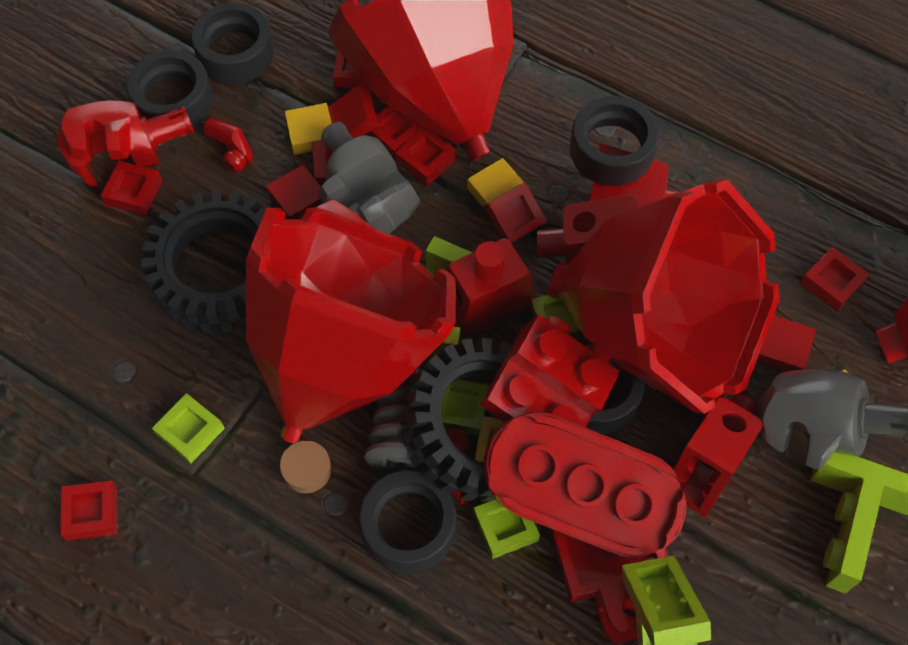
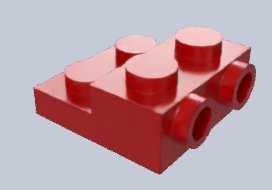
M539 314L520 331L479 406L504 423L516 416L527 413H548L586 428L591 416L602 410L620 370L610 364L611 358L595 345L584 346L571 337V329L566 322L554 316L544 318Z

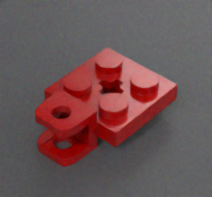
M550 529L570 603L596 597L594 602L602 629L609 641L619 645L637 640L635 607L623 584L622 565L668 557L666 549H659L655 553L641 558H627ZM624 611H631L635 617L627 615Z

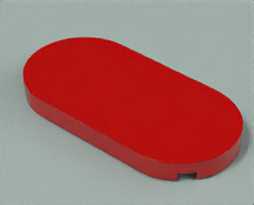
M548 413L519 415L501 425L487 445L483 464L485 481L495 500L515 515L627 558H641L649 556L648 554L655 553L659 549H664L675 540L684 524L687 506L684 490H681L680 483L676 479L677 475L671 466L652 454Z

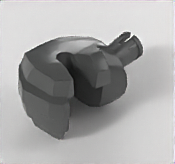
M340 122L333 123L324 129L321 140L330 149L332 155L326 164V182L321 186L318 194L321 201L325 203L329 200H336L361 217L373 228L389 234L394 233L397 228L412 216L421 203L414 188L397 170L394 159L378 138L366 135L353 138L346 126Z
M803 369L782 372L767 386L756 406L758 418L764 424L761 428L762 438L780 452H784L789 446L794 427L793 422H801L806 426L809 444L805 465L818 470L827 463L833 453L860 457L865 449L869 434L908 437V405L870 403L866 381L856 375L839 370Z

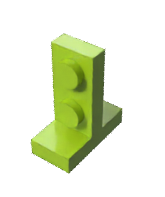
M833 453L821 469L813 468L810 481L843 492L835 513V520L842 522L838 538L833 537L827 546L823 567L830 569L826 587L846 594L862 581L879 506L908 516V474L861 457Z
M675 556L622 565L623 584L635 607L638 645H698L697 643L711 640L710 620Z

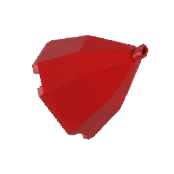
M348 0L339 6L328 29L330 39L382 103L455 146L463 145L470 162L490 153L484 135L490 131L514 45L511 0H373L361 7L358 0Z
M714 179L606 219L569 264L559 263L556 266L548 284V294L552 298L561 299L585 338L624 370L691 411L705 414L715 408V399L722 394L737 395L745 390L754 370L780 300L778 283L768 281L766 278L765 253L776 250L774 232L728 179Z
M266 208L246 258V342L279 415L284 421L281 437L287 442L296 443L299 441L303 429L315 427L393 393L451 334L456 323V278L445 269H438L435 275L429 272L419 263L422 250L412 242L325 209L307 208L302 219H285L286 212L281 208Z

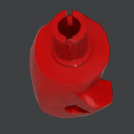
M107 100L67 109L58 130L56 142L72 171L79 175L88 186L97 187L99 185L90 162L93 155L108 150L112 160L127 159L130 154L137 166L146 168L161 166L156 152L159 149L158 145L177 137L194 133L195 131L184 105L147 120L145 116H141L135 103Z

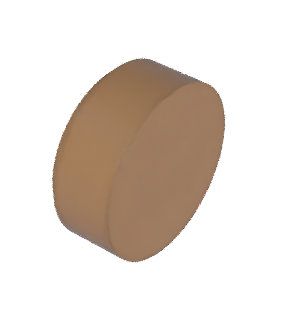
M300 441L292 444L283 453L280 461V470L285 483L292 490L299 493H312L321 489L329 480L331 462L327 451L320 444L313 441Z

